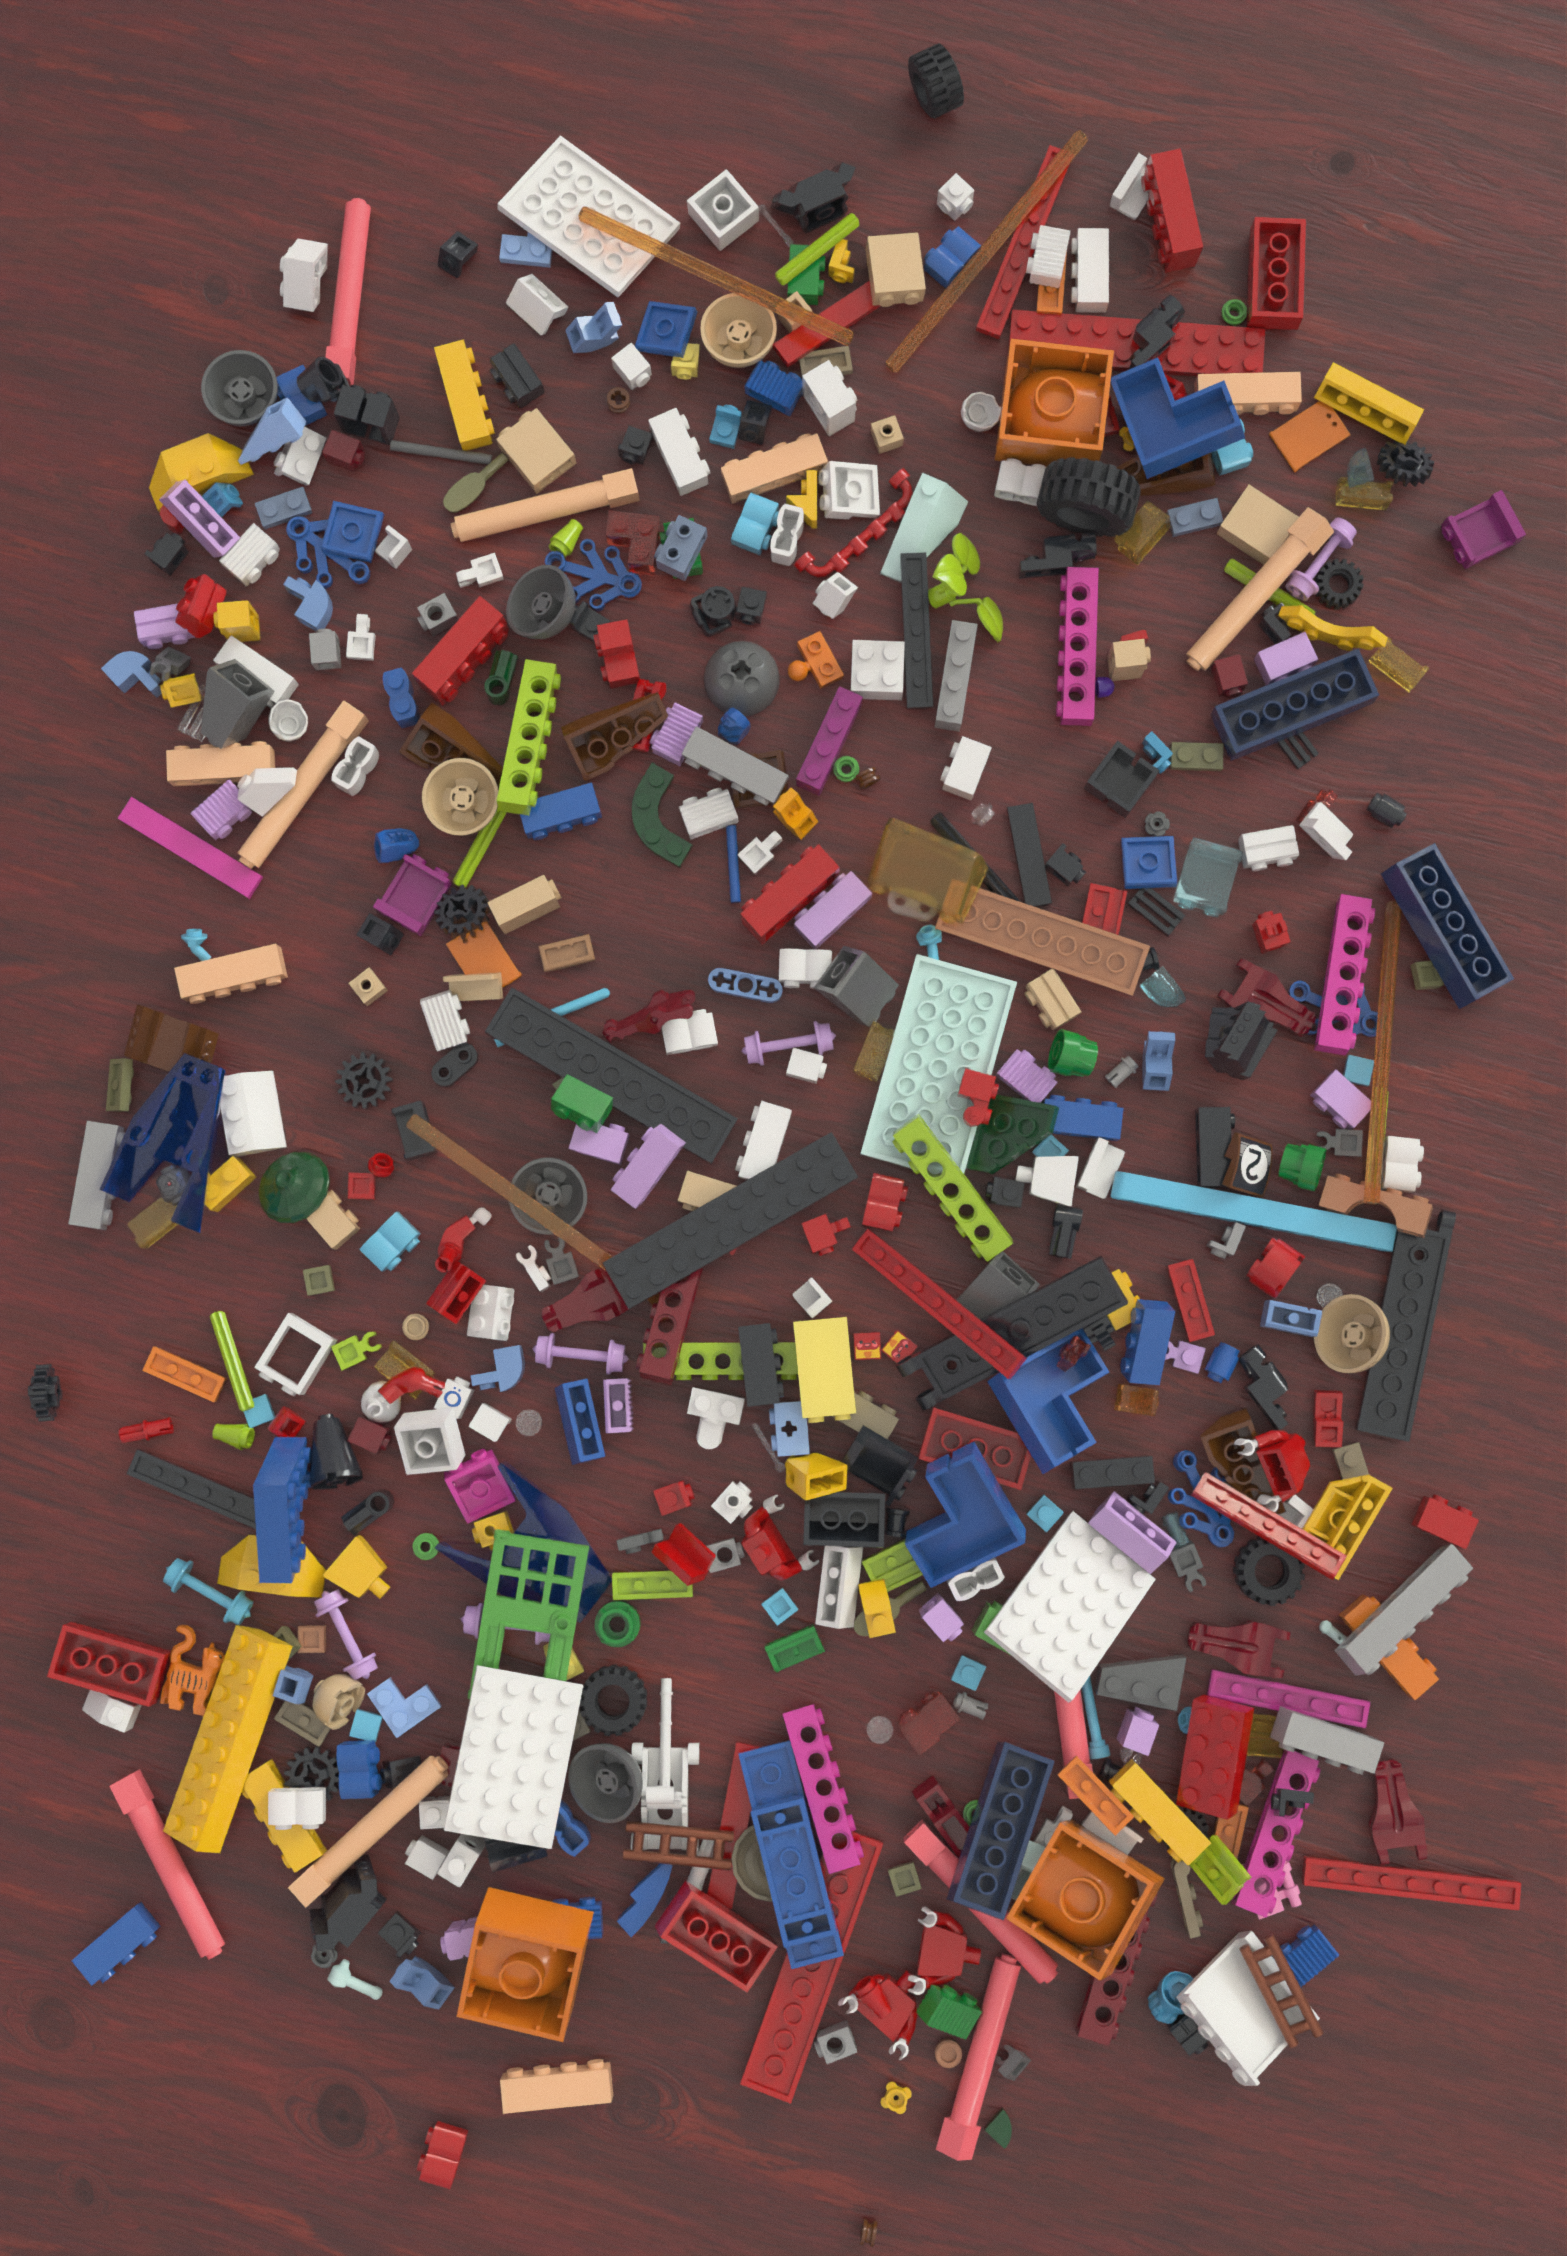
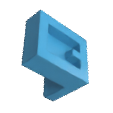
M717 405L716 417L709 438L710 443L734 449L739 434L742 412L732 405Z
M216 482L202 496L220 517L232 507H241L243 505L238 490L228 483Z
M1151 731L1142 742L1144 746L1143 751L1149 758L1157 759L1153 766L1160 770L1159 773L1161 774L1171 765L1169 760L1173 753Z

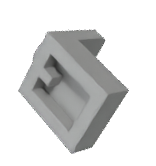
M1237 1222L1233 1223L1231 1227L1227 1226L1221 1238L1225 1242L1224 1245L1210 1240L1206 1247L1212 1249L1211 1254L1223 1259L1226 1258V1255L1229 1257L1234 1256L1246 1226Z

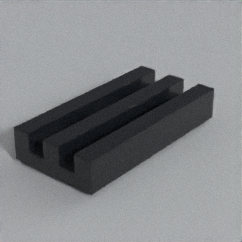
M1303 732L1297 734V737L1310 754L1316 757L1319 753ZM1294 736L1287 738V740L1302 758L1301 761L1298 760L1284 740L1277 742L1297 770L1311 760L1310 755L1306 754Z
M1140 888L1127 904L1167 937L1185 917L1183 913L1152 888ZM1145 892L1148 896H1150L1153 900H1155L1158 904H1160L1163 908H1165L1168 912L1175 916L1176 919L1174 920L1173 918H1171L1168 914H1166L1163 910H1161L1158 906H1156L1153 902L1146 898L1143 895V893ZM1139 899L1151 910H1153L1156 914H1158L1161 918H1163L1166 922H1168L1170 924V927L1167 928L1164 924H1162L1159 920H1157L1154 916H1152L1149 912L1142 908L1138 903H1136L1137 900Z

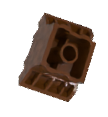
M137 1004L124 1056L205 1085L219 1033Z

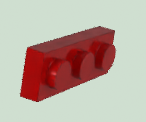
M1190 1259L1168 1265L1167 1270L1188 1342L1214 1336V1329L1194 1260Z

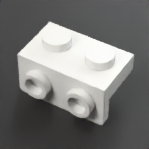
M304 427L301 438L294 443L290 441L285 443L283 451L277 454L274 461V466H276L274 474L277 476L285 475L307 486L310 484L326 437Z
M483 1285L471 1303L467 1336L507 1341L510 1331L512 1306L514 1304V1289Z

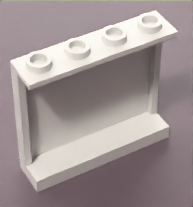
M1252 1931L1239 1932L1176 1998L1182 2004V2011L1199 2026V2033L1215 2047L1216 2055L1232 2069L1233 2077L1244 2086H1258L1260 2082L1257 2077L1288 2044L1239 1950L1245 1944H1249L1252 1952L1264 1946ZM1272 1956L1258 1962L1264 1976L1279 1971ZM1286 1981L1271 1986L1277 2001L1292 1995ZM1298 2005L1283 2011L1290 2025L1304 2020ZM1312 2009V2011H1313L1314 2015L1316 2016L1317 2020H1319L1320 2018H1319L1318 2015L1315 2013V2011Z

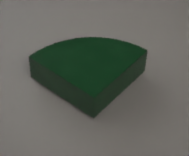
M1002 2107L984 2127V2130L1005 2149L1011 2139L1012 2127L1009 2116Z

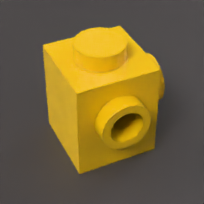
M507 1511L474 1522L475 1528L472 1529L475 1542L477 1544L481 1543L482 1548L489 1546L490 1551L493 1550L495 1530H505L515 1534Z

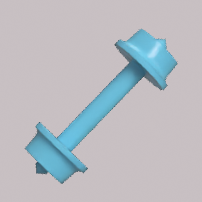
M177 1558L171 1566L166 1567L167 1572L163 1582L171 1587V1592L176 1593L183 1584L228 1609L223 1619L225 1623L232 1622L240 1625L245 1618L250 1617L253 1601L245 1596V1591H240L233 1600L189 1574L194 1564L191 1560L186 1562Z

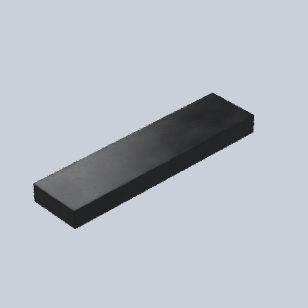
M1033 803L1007 807L1024 903L1034 907L1051 905L1052 901Z

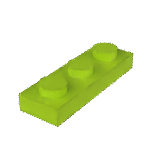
M671 1570L612 1573L613 1600L693 1597V1584L687 1586Z

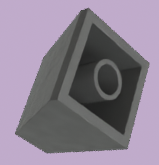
M236 659L210 667L206 677L201 733L208 738V741L213 746L220 749L246 739L275 691Z
M843 946L814 986V989L857 1023L869 1027L879 1019L880 1011L884 1005L894 998L895 990L899 984L864 951Z
M1002 1251L992 1258L956 1300L976 1317L982 1319L1035 1291L1040 1284Z

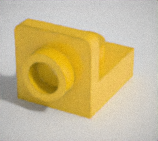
M842 239L835 245L829 263V277H832L833 280L839 283H853L854 268L847 266L851 251L847 250L848 240Z
M195 674L171 678L170 676L167 681L160 685L163 699H168L170 707L201 701L202 697Z

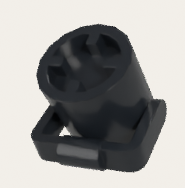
M323 356L315 359L297 377V385L301 393L307 399L316 403L321 401L328 402L330 400L335 402L339 398L342 385L350 387L339 364H334L330 359Z
M714 586L705 591V593L692 598L690 602L691 614L705 636L711 637L732 627L731 622L735 617L736 607L733 594L727 588ZM701 602L702 611L698 608L696 603ZM707 622L716 628L710 630Z

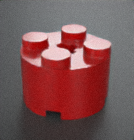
M1274 1238L1270 1240L1261 1254L1265 1257L1263 1261L1257 1259L1246 1275L1250 1278V1283L1273 1299H1276L1306 1257L1280 1238L1278 1240Z

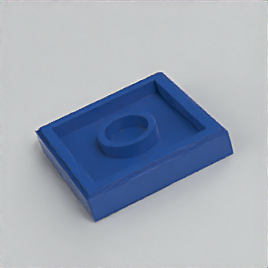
M649 301L635 348L639 352L683 358L698 311L695 307Z
M333 501L320 548L321 551L372 563L384 518L383 512Z
M1173 836L1121 838L1124 889L1177 886Z

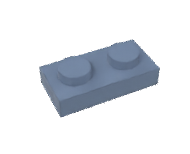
M304 487L255 503L264 529L289 522L297 516L303 517L313 513Z
M1217 498L1169 509L1166 512L1172 537L1221 526L1223 523Z

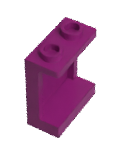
M1502 490L1494 493L1488 500L1454 517L1452 515L1447 517L1441 524L1445 540L1450 541L1454 548L1455 559L1458 563H1462L1464 569L1519 543L1526 535Z
M405 854L402 858L404 860L402 866L381 900L378 898L373 908L380 914L421 937L435 915L434 911L439 908L436 903L443 901L442 895L448 893L452 882L448 879L449 874L442 869L435 867L432 870L425 866L427 861L415 854L410 857Z

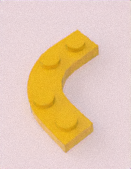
M1302 605L1281 606L1278 615L1287 622L1289 627L1297 629L1302 633L1306 632L1309 640L1314 641L1318 639L1337 645L1338 648L1345 651H1351L1353 648L1372 650L1377 647H1385L1388 638L1373 626L1342 627L1330 624L1316 617Z

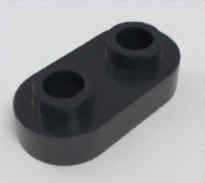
M461 1043L455 1046L433 1066L431 1075L435 1083L442 1087H449L455 1084L477 1064V1050L468 1043ZM464 1051L468 1052V1059L461 1060L460 1054ZM446 1068L449 1070V1074L443 1078L440 1076V1071Z

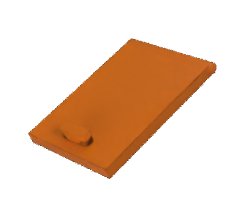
M1321 401L1269 433L1294 472H1297L1300 468L1351 435L1333 407Z
M482 922L483 930L478 928L474 930L475 936L466 933L465 939H462L459 935L446 943L464 974L501 972L502 988L522 976L488 922Z

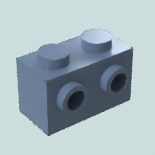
M678 515L675 522H670L666 531V536L668 537L664 545L660 544L654 558H656L658 569L685 581L708 535L706 527Z

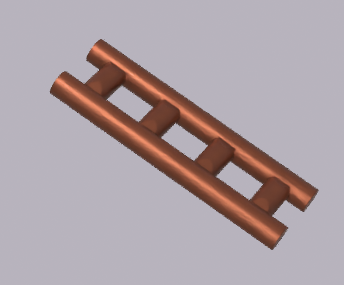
M627 1821L626 1832L634 1833L632 1850L624 1849L623 1860L721 1870L731 1869V1859H724L723 1856L725 1842H733L734 1831ZM644 1834L661 1835L659 1852L643 1851ZM671 1837L687 1838L686 1855L670 1853ZM698 1839L714 1841L713 1857L696 1856Z
M1274 1934L1266 1935L1264 1940L1267 1946L1252 1952L1249 1944L1241 1946L1239 1950L1289 2048L1296 2047L1299 2044L1296 2035L1311 2030L1314 2038L1323 2035L1324 2032ZM1273 1956L1279 1971L1264 1976L1258 1962ZM1286 1981L1292 1995L1277 2001L1271 1986ZM1298 2005L1304 2020L1290 2025L1283 2011Z

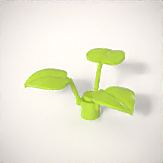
M958 533L952 540L954 555H945L939 561L934 571L933 578L942 583L928 589L929 602L934 608H939L947 603L951 607L956 604H977V613L981 622L997 643H999L1002 638L1003 619L995 602L989 597H985L983 600L980 598L956 600V596L961 597L965 595L967 590L963 574L968 570L972 575H975L980 569V559L975 546L965 535Z

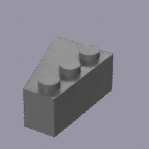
M1183 1654L1168 1657L1099 1664L1094 1692L1100 1696L1177 1711L1187 1657Z

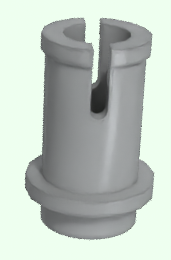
M1130 1056L1122 1057V1062L1105 1075V1078L1109 1083H1112L1114 1088H1117L1131 1073H1136V1069L1139 1066Z
M963 1692L962 1694H956L952 1708H955L958 1713L963 1711L983 1720L986 1715L984 1710L988 1709V1703L967 1696L966 1692Z

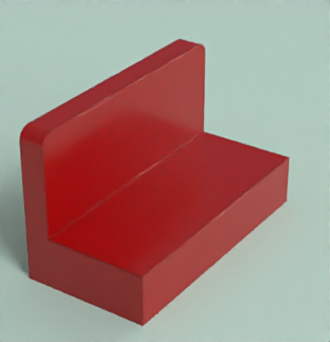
M681 1523L675 1526L669 1540L655 1544L651 1552L687 1586L704 1580L716 1558V1555Z

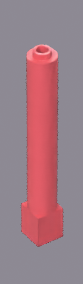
M353 198L345 204L330 345L326 348V358L330 359L334 364H339L350 387L354 384L355 345L371 207L366 204L365 200L360 198Z
M1081 1689L1069 1703L1054 1691L1063 1768L1077 1756L1093 1772L1089 1756ZM1065 1784L1068 1798L1077 1799L1078 1796Z
M139 1769L109 1787L123 1814H128L201 1958L206 1956L209 1960L223 1952L221 1947L225 1942L171 1836L163 1832L165 1825L152 1801L154 1795Z
M921 1819L903 1837L904 1843L950 1889L959 1859L930 1826ZM968 1908L1039 1984L1043 1982L1048 1984L1058 1974L1056 1971L1058 1964L1029 1933L1006 1919L1009 1914L1008 1911L1004 1920Z
M1002 1953L1001 1957H995L981 2006L983 2012L977 2020L951 2116L944 2118L936 2147L937 2151L957 2161L972 2160L981 2129L980 2126H977V2121L1021 1969L1017 1959L1005 1953Z

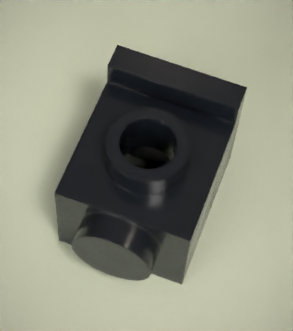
M173 532L171 535L166 533L164 537L159 538L154 544L153 551L147 550L144 554L150 562L171 576L188 555L189 551L184 546L185 541Z
M1062 843L1047 861L1045 869L1069 887L1072 882L1077 884L1086 874V871L1083 870L1084 866L1080 864L1082 862L1081 859L1072 852H1065L1067 846Z

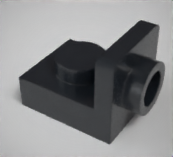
M457 231L440 247L438 266L458 278L461 275L463 264L477 252L478 244Z
M747 400L740 419V440L763 444L772 405Z
M628 426L624 440L618 446L619 457L628 464L635 465L639 463L643 465L653 439V433Z
M742 587L738 606L735 610L736 619H739V622L746 625L761 624L767 592Z
M584 601L579 607L575 606V611L570 621L572 630L594 643V635L598 634L597 625L611 623L609 619L590 609Z
M1280 603L1277 607L1274 605L1268 607L1261 614L1263 619L1258 625L1275 645L1287 640L1291 635L1287 624L1283 620L1276 618L1279 615L1281 606H1285L1283 603Z
M370 913L356 934L388 955L393 954L404 936L401 931Z
M994 1176L992 1182H987L986 1197L990 1198L989 1204L1021 1208L1025 1182Z
M1157 1481L1155 1485L1150 1483L1143 1493V1496L1146 1498L1144 1502L1132 1494H1129L1127 1499L1132 1501L1131 1505L1140 1513L1144 1514L1146 1511L1152 1514L1169 1487Z
M416 1755L393 1761H382L383 1768L380 1769L382 1783L385 1784L386 1788L395 1789L422 1764L421 1756Z
M1276 1788V1793H1272L1271 1810H1275L1274 1816L1284 1817L1286 1800L1289 1801L1288 1806L1305 1808V1803L1313 1804L1314 1793Z
M399 1911L378 1932L397 1951L395 1955L398 1958L404 1953L408 1956L419 1944L416 1939L421 1933Z

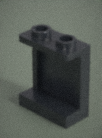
M864 1425L841 1460L842 1463L847 1464V1473L849 1471L888 1494L885 1502L888 1506L891 1505L894 1499L900 1500L907 1488L904 1486L905 1481L910 1484L918 1471L914 1468L918 1460L917 1456Z

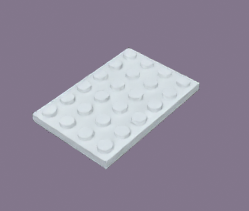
M559 136L498 203V210L617 297L627 289L680 229V222L562 136Z
M1072 1511L984 1633L1069 1703L1075 1698L1145 1596L1155 1578Z
M476 1666L444 1831L552 1849L583 1689L582 1684Z

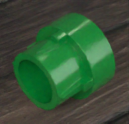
M1060 1029L1050 1047L1048 1069L1052 1073L1063 1076H1089L1097 1060V1042L1088 1040L1085 1036Z
M1287 1144L1282 1156L1278 1177L1292 1181L1293 1184L1298 1185V1188L1315 1192L1322 1173L1327 1149L1311 1144L1308 1146L1303 1144L1301 1146Z
M623 1600L608 1602L599 1610L595 1618L597 1636L602 1643L611 1647H623L630 1644L638 1635L641 1627L639 1612L631 1603ZM619 1616L624 1619L625 1628L623 1630L616 1631L611 1627V1619L613 1617Z

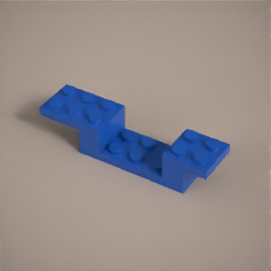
M786 1740L738 1753L751 1803L750 1812L783 1946L787 1949L791 1969L844 1956L810 1825V1816L791 1741Z

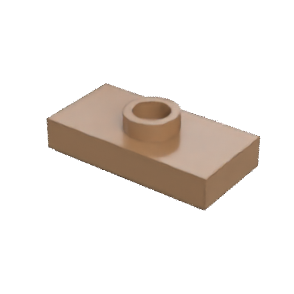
M589 934L538 946L545 973L595 961Z

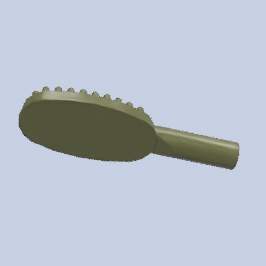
M501 453L480 473H470L456 482L444 497L443 503L445 508L449 512L458 513L473 503L484 490L485 481L508 461L507 457Z
M922 1581L895 1599L889 1598L893 1620L899 1615L900 1607L927 1590ZM863 1610L854 1620V1630L860 1636H869Z

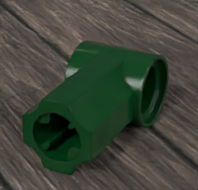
M496 650L489 678L485 682L484 688L488 700L494 705H503L510 697L509 690L518 656L509 651ZM500 686L504 688L499 694L491 693L494 687Z

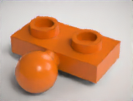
M820 631L797 642V647L805 662L797 660L789 665L788 675L792 680L802 681L806 678L808 672L811 671L818 686L822 689L843 679L844 674Z

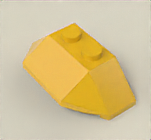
M207 433L162 451L149 486L158 511L160 512L163 506L159 499L178 481L185 479L201 496L216 482L231 484L254 475L249 462L242 465L238 462L242 449Z
M1369 1474L1329 1482L1303 1526V1530L1347 1555L1335 1576L1337 1580L1340 1579L1393 1489Z
M248 1535L221 1557L217 1584L239 1590L284 1596L322 1598L325 1585L323 1574L326 1572V1569L306 1546L305 1560H301L300 1572L295 1574L292 1583H259L256 1535Z

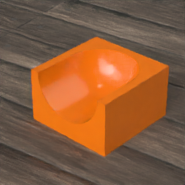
M1011 339L1005 368L995 460L1007 461V459L1012 458L1020 460L1022 464H1041L1044 466H1048L1051 462L1058 459L1070 457L1099 461L1103 451L1114 350Z
M1074 1820L1063 1821L1058 1824L1006 1919L1101 1981L1113 1973L1165 1878Z
M488 1887L474 1927L457 2017L563 2042L575 2002L594 1912Z

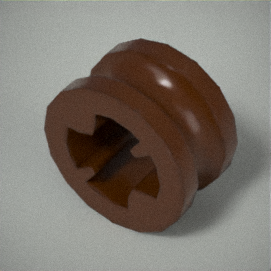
M622 387L612 388L607 394L608 408L614 413L625 412L630 405V397L627 390ZM621 395V399L625 400V402L621 401L620 405H616L614 401L616 399L615 396Z
M875 767L868 768L855 776V780L860 782L859 788L861 790L881 780L880 776L875 774Z
M863 2219L860 2245L868 2243L870 2247H874L877 2221L869 2223L867 2219Z

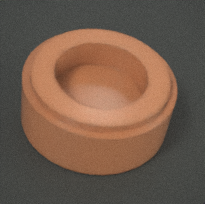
M945 2038L937 2043L935 2057L942 2067L953 2068L960 2063L962 2050L956 2040Z

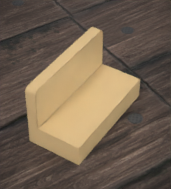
M501 972L459 974L443 977V982H449V990L451 989L453 995L457 994L460 1001L503 998Z

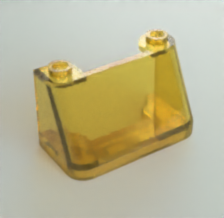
M889 818L884 828L867 883L870 885V890L877 894L884 895L885 892H896L936 909L940 914L939 918L944 922L953 924L955 921L962 924L988 871V867L983 857L969 848L898 819Z

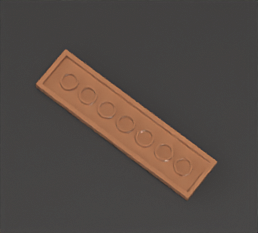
M954 879L951 881L935 929L1131 996L1135 992L1150 949L1149 945Z

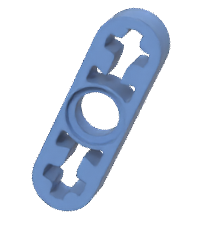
M724 968L712 970L708 977L710 988L717 993L766 1003L777 1002L783 993L781 983L769 977ZM719 974H723L725 980L732 981L731 976H737L734 980V990H729L731 985L727 983H722L721 987H717L713 978H718ZM745 978L753 983L752 990L747 993L741 992L738 989L739 981ZM757 981H762L760 987L769 988L770 984H773L778 993H774L772 997H767L766 991L759 990L760 995H754L757 990Z

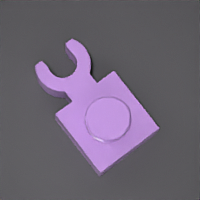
M1169 1341L1165 1360L1173 1358V1367L1199 1374L1206 1348L1179 1341L1176 1348Z

